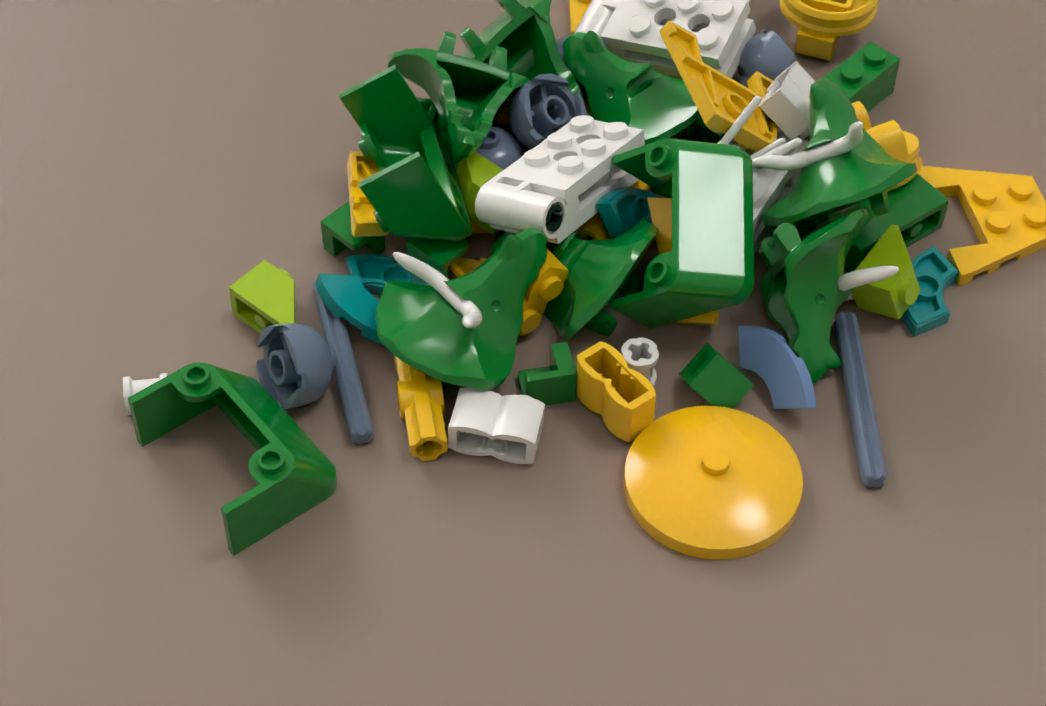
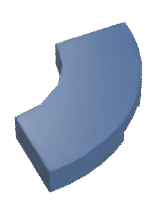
M738 326L740 368L752 370L764 380L771 393L773 408H816L814 387L806 364L802 357H797L792 349L786 344V339L779 333L766 327Z

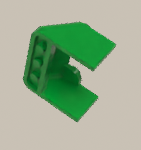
M396 65L340 93V100L360 128L362 139L357 142L363 156L368 162L374 160L379 167V172L358 183L360 189L374 207V216L384 233L391 231L397 237L457 242L473 235L474 231L450 151Z
M664 138L612 156L613 165L651 187L672 181V251L656 256L649 263L644 276V291L613 299L610 301V308L649 328H655L744 302L751 294L754 286L753 165L749 154L734 145Z
M191 363L128 397L137 440L142 447L217 405L257 450L251 456L248 464L250 477L257 486L221 507L228 549L233 556L325 501L336 491L337 475L334 464L266 389L251 376L207 363Z

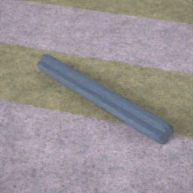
M315 279L312 283L313 294L325 340L335 355L336 366L333 372L350 438L356 445H360L363 442L369 443L374 439V429L344 318L339 320L327 308L317 291Z
M840 312L835 315L833 326L841 360V370L861 480L867 488H880L885 485L888 475L857 316L852 312L846 314Z

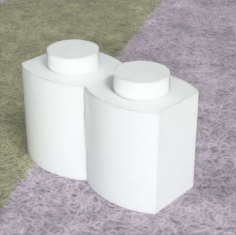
M797 61L774 79L767 89V94L759 104V107L790 140L795 139L797 136L804 139L810 135L809 94L810 86L815 82Z
M469 387L460 388L448 426V448L466 455H491L509 463L532 464L534 463L544 424L545 404L528 395L502 396L491 390H479Z

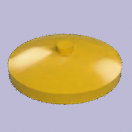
M694 406L663 415L640 432L631 445L626 458L624 492L634 518L650 536L664 546L696 558L709 560L736 559L766 549L780 539L790 528L798 513L802 497L803 475L797 455L787 440L763 420L728 407Z

